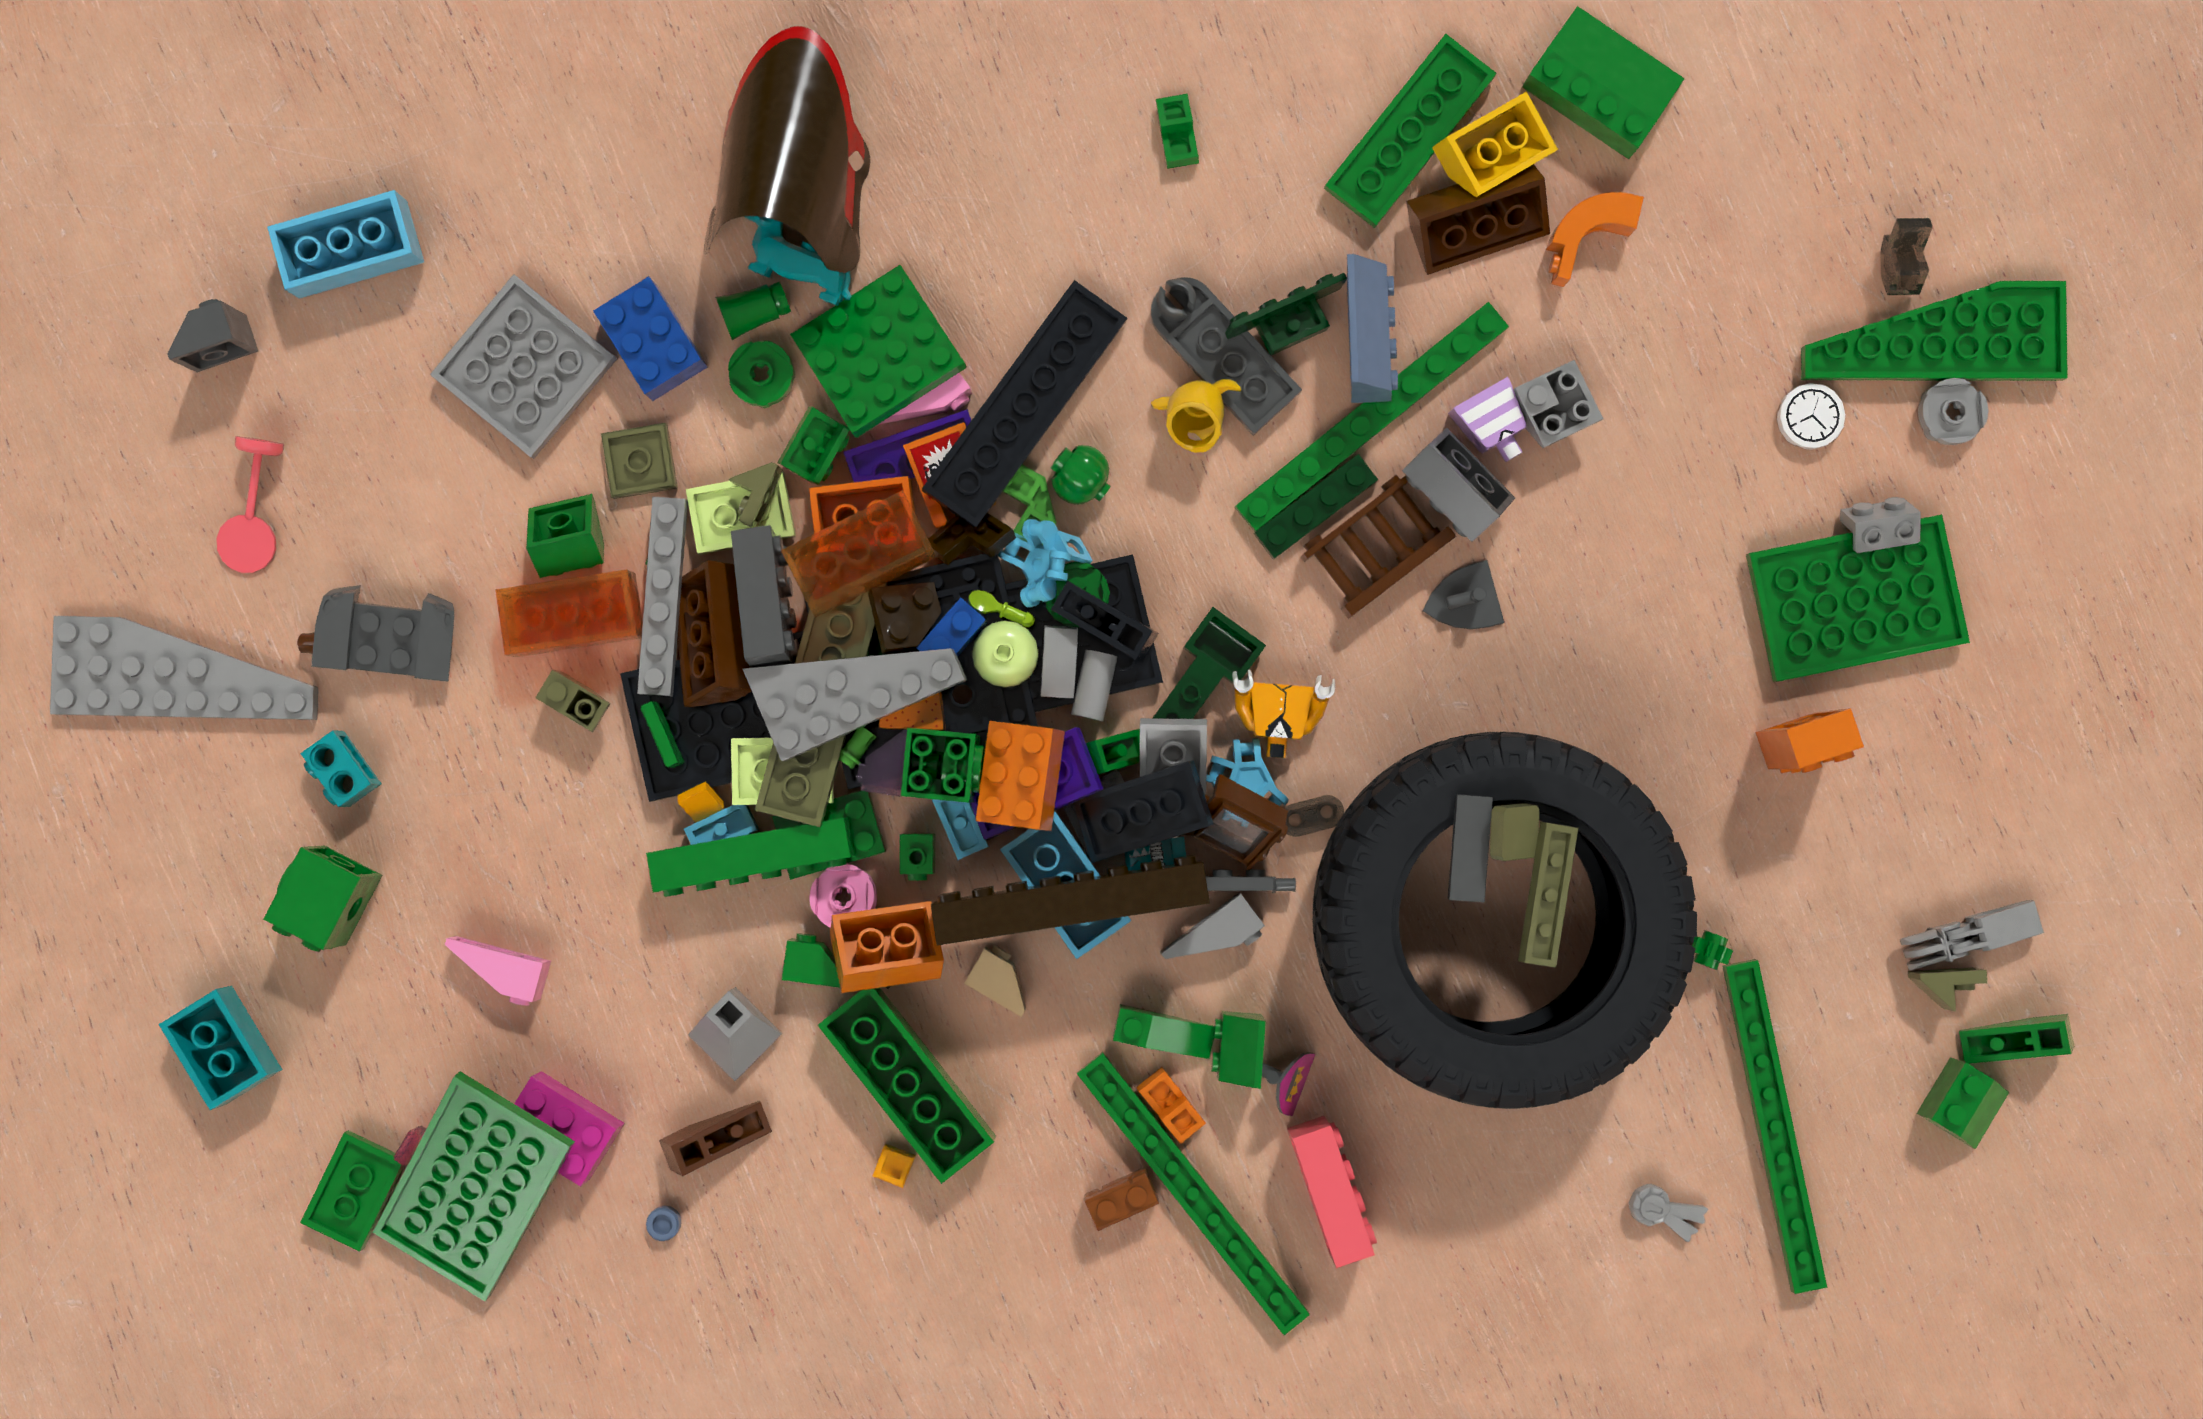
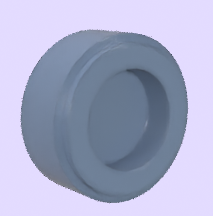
M660 1206L654 1209L646 1221L649 1235L658 1241H667L673 1238L681 1228V1217L678 1211L671 1206Z

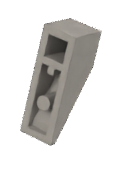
M1237 893L1160 952L1165 959L1235 947L1243 942L1248 946L1262 936L1260 929L1265 925L1242 894Z

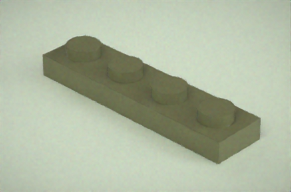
M1540 822L1519 951V962L1556 968L1578 828Z

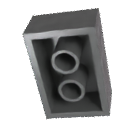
M1448 428L1442 431L1402 470L1407 475L1406 479L1409 484L1415 489L1421 490L1430 499L1431 506L1437 512L1444 513L1453 522L1456 532L1462 537H1467L1471 542L1499 518L1515 499L1507 488Z

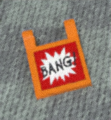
M964 422L903 445L935 528L944 526L947 520L941 505L922 491V487L966 429Z

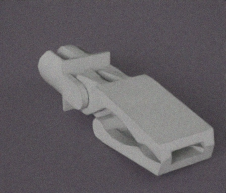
M2025 900L1965 917L1966 922L1961 924L1960 922H1952L1934 928L1929 927L1927 928L1928 931L1900 939L1901 945H1912L1929 940V942L1903 950L1905 958H1915L1933 953V955L1908 962L1907 966L1911 971L1941 961L1952 962L1954 959L1969 955L1968 951L1982 949L1983 951H1988L2044 932L2035 902L2033 900Z

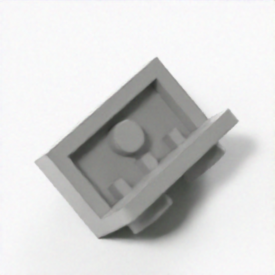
M1891 497L1887 498L1885 502L1876 504L1856 503L1852 508L1840 509V522L1853 533V550L1856 553L1920 542L1921 512L1904 498Z

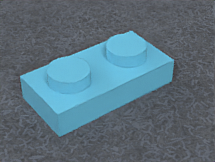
M932 799L958 860L989 847L987 841L983 839L970 803Z
M732 805L684 828L691 845L748 835L759 830L748 805Z

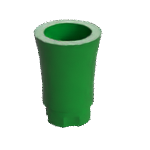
M780 282L774 283L769 287L765 284L751 290L715 297L732 341L763 324L780 319L779 315L791 312Z

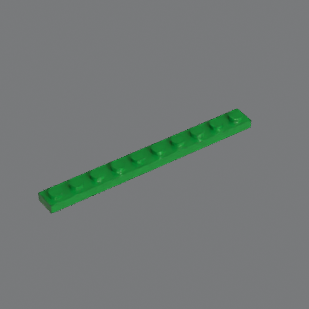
M1487 302L1398 374V390H1392L1391 401L1362 403L1239 502L1235 509L1254 532L1259 530L1509 328L1508 324L1494 307Z
M1752 959L1723 965L1790 1290L1794 1294L1828 1288L1759 961Z
M1101 1052L1081 1068L1077 1075L1282 1334L1285 1336L1310 1315L1306 1307L1107 1056Z

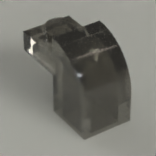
M1897 218L1891 235H1884L1880 258L1881 277L1887 295H1920L1929 273V267L1923 251L1933 228L1930 218Z

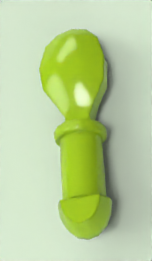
M972 591L968 596L969 605L979 613L998 612L1000 618L1004 617L1021 624L1023 627H1031L1035 622L1034 616L1028 611L1027 613L1008 605L1007 602L1004 605L1000 604L993 595L985 591Z

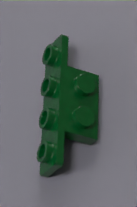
M1331 273L1317 280L1316 285L1306 289L1305 286H1301L1291 291L1287 295L1288 298L1279 302L1276 299H1271L1263 303L1259 310L1252 314H1248L1247 311L1242 312L1230 320L1231 323L1225 335L1227 339H1231L1256 327L1271 356L1327 331L1330 325L1317 300L1340 290L1347 277L1345 273L1335 277Z

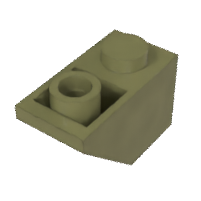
M553 669L535 697L591 732H594L610 706L608 701L589 687L564 672Z

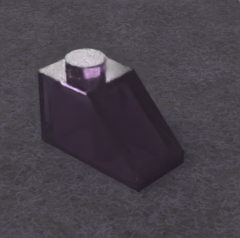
M907 729L901 731L867 756L865 764L860 763L857 783L862 784L861 791L904 797L901 796Z

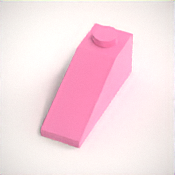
M958 373L879 424L946 413L950 409L957 411L970 401L968 396L972 394L971 388L961 374Z
M458 936L446 938L445 946L497 992L510 996V1002L528 1006L530 1002L541 999L551 964L550 960Z

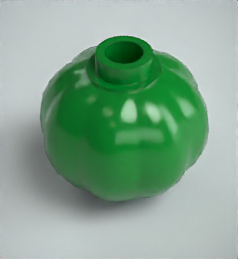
M1078 445L1072 451L1065 447L1050 467L1056 472L1051 479L1056 494L1062 500L1071 504H1084L1094 498L1100 501L1111 487L1107 483L1110 470L1108 461L1098 449L1092 446Z

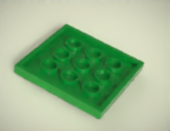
M898 265L851 295L850 300H843L838 306L835 305L790 334L855 438L967 368L965 362L901 265Z

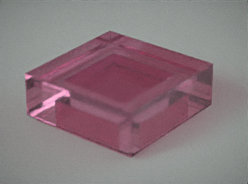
M418 1126L407 1133L394 1155L395 1161L402 1165L409 1163L426 1131L425 1127Z

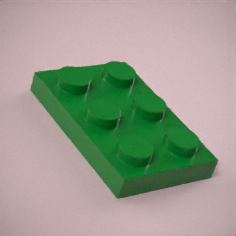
M868 789L834 798V803H828L823 821L848 817L855 856L846 858L847 863L886 852ZM772 816L775 829L805 824ZM827 862L814 864L815 870L795 874L794 867L788 868L787 871L790 880L825 870L828 867Z
M349 1130L344 1132L300 1223L360 1252L365 1248L404 1168L407 1158Z

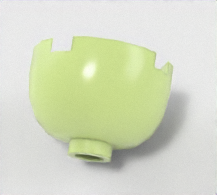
M1010 621L991 623L981 630L974 641L972 650L974 667L980 676L992 685L1001 687L1016 686L1027 680L1037 666L1039 654L1036 640L1029 630L1019 623Z

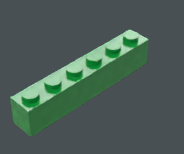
M848 817L822 821L821 827L804 824L648 852L646 856L653 893L663 891L664 897L684 894L683 887L696 885V890L702 891L717 888L716 881L726 879L729 880V885L749 882L748 876L761 873L762 879L782 876V869L794 867L796 874L815 870L814 864L827 862L828 868L846 865V858L853 857L855 854Z

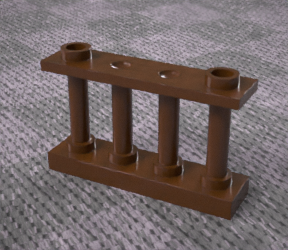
M1398 475L1392 477L1381 486L1385 492L1322 539L1318 534L1303 546L1307 551L1301 556L1302 560L1306 562L1315 555L1345 594L1344 600L1347 604L1341 610L1348 619L1456 537L1449 526L1440 531L1438 527L1434 528L1403 489V486L1408 483L1407 475L1402 479ZM1390 496L1394 497L1424 536L1421 539L1425 544L1416 551L1412 547L1408 548L1377 508ZM1364 516L1369 518L1398 556L1395 559L1399 564L1390 571L1386 567L1382 568L1351 528ZM1339 535L1372 576L1369 579L1373 584L1364 591L1359 586L1357 588L1354 586L1325 548L1326 545Z

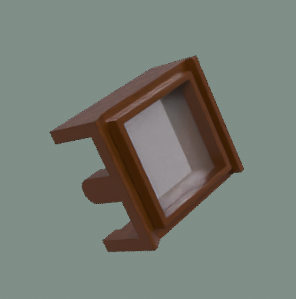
M1219 774L1216 778L1213 796L1210 797L1204 793L1214 825L1183 834L1191 835L1247 865L1246 869L1250 870L1258 860L1263 861L1266 858L1270 848L1276 842L1280 843L1285 838L1288 831V826L1286 825L1288 810Z

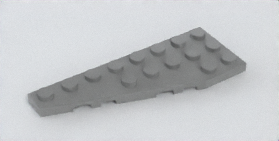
M54 616L50 714L317 720L318 687L275 673L255 664L233 658L227 654L177 638L126 618Z

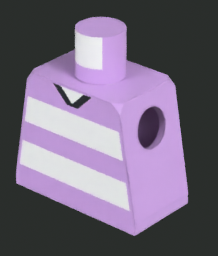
M1508 377L1457 405L1448 413L1479 452L1484 453L1496 446L1505 462L1522 453L1514 435L1526 428V422Z

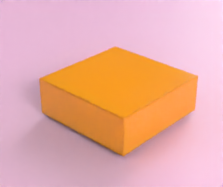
M706 781L677 795L678 804L695 823L724 809V801Z
M885 1143L872 1176L903 1188L916 1155Z

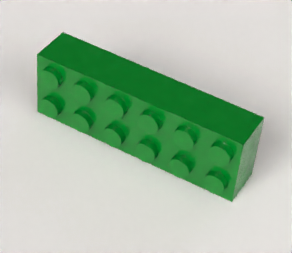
M881 988L859 991L817 1025L941 1184L995 1142V1133Z

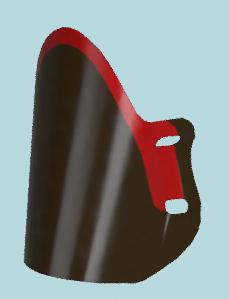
M802 26L790 27L769 38L758 50L739 82L732 105L728 111L723 137V157L717 200L708 222L704 241V255L709 253L711 243L723 224L738 217L758 216L780 221L799 231L819 254L828 270L847 273L856 267L860 258V200L862 185L870 169V153L854 123L844 75L830 45L809 28ZM855 151H858L864 160V164L858 171H855L848 161V158Z

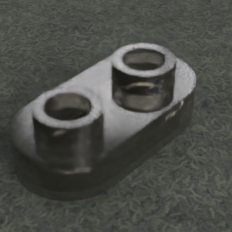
M1323 795L1285 806L1284 808L1288 810L1286 825L1288 826L1287 835L1298 837L1335 827L1344 814V807L1341 801L1334 796ZM1325 805L1330 806L1332 809V814L1328 818H1324L1320 813L1321 808ZM1298 814L1301 821L1299 825H1290V815Z

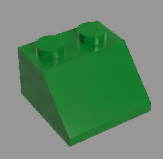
M592 494L528 508L526 549L539 578L558 576L565 572L592 568L604 563V540Z
M1222 1011L1221 1019H1215L1214 1039L1220 1040L1219 1052H1213L1211 1071L1217 1072L1218 1081L1261 1089L1266 1020L1261 1014Z
M1950 1057L1916 1114L1973 1149H1976L2009 1092L1994 1079L1970 1064Z

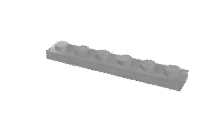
M652 497L637 692L640 695L673 697L688 506L686 499Z

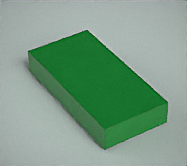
M651 701L642 705V713L665 766L676 767L683 764L684 760L659 702Z

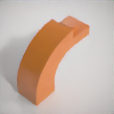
M1608 192L1589 197L1574 206L1557 225L1546 247V250L1558 253L1553 254L1548 272L1553 274L1551 284L1564 287L1570 281L1579 243L1586 235L1603 231L1629 237L1637 229L1644 197L1624 192Z

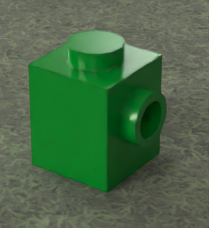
M900 834V874H908V880L911 881L927 880V874L935 873V834Z

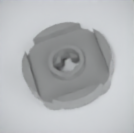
M1960 378L1943 380L1926 390L1921 396L1918 407V418L1925 437L1944 445H1958L1974 438L1980 429L1984 427L1988 419V404L1981 391L1977 392L1970 385L1972 383ZM1949 403L1953 404L1954 409L1960 410V415L1955 416L1954 420L1950 419L1946 414Z

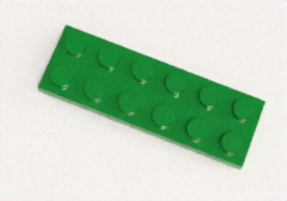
M1445 34L1325 184L1324 189L1369 225L1376 228L1435 152L1432 147L1450 135L1497 73L1449 35Z

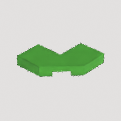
M1022 465L1003 491L1028 506L1013 530L1014 533L1023 536V524L1028 519H1035L1039 522L1043 520L1052 521L1055 525L1057 524L1045 477Z

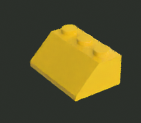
M1527 91L1447 136L1432 147L1447 176L1475 197L1480 196L1558 150Z

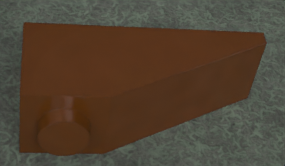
M757 1101L691 1124L660 1139L659 1142L670 1170L684 1176L771 1133L772 1130L761 1102Z

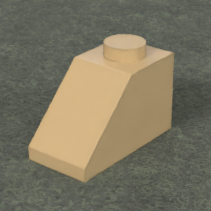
M995 945L992 950L985 947L964 984L1022 1017L1026 1006L1015 964L1009 960L1011 954Z

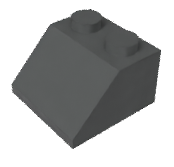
M211 299L201 302L199 308L188 311L167 354L169 360L198 373L259 351L247 315L221 300Z

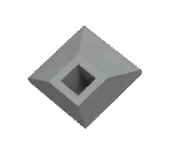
M1575 360L1513 389L1526 422L1525 429L1542 448L1603 420Z
M735 987L729 990L705 1014L688 1036L736 1081L782 1033Z

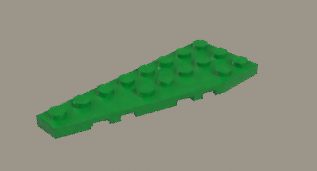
M1999 281L1846 333L1807 344L1801 348V380L1943 381L1951 378H1960L1967 381H2063L2068 378L2066 281Z

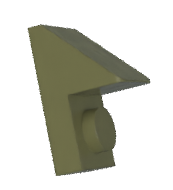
M771 462L729 479L733 484L751 491L749 497L745 496L738 509V514L741 515L739 521L751 528L758 527L783 471L779 465Z
M1974 967L1908 971V978L1941 1008L1955 1012V990H1975V984L1987 983V970Z

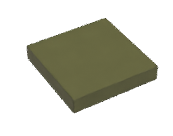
M666 423L601 433L611 498L618 499L678 488L669 430Z

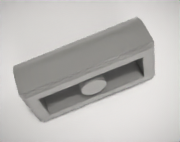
M1085 650L1071 715L1103 722L1117 656Z

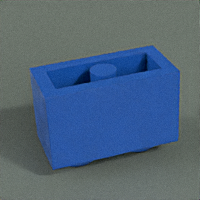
M960 598L920 643L917 649L919 651L952 648L958 657L988 622L966 601Z

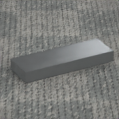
M1456 794L1448 887L1449 900L1485 903L1493 797Z

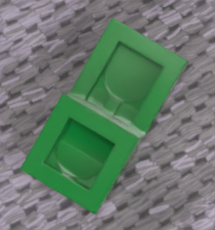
M1188 94L1156 99L1167 169L1199 164Z

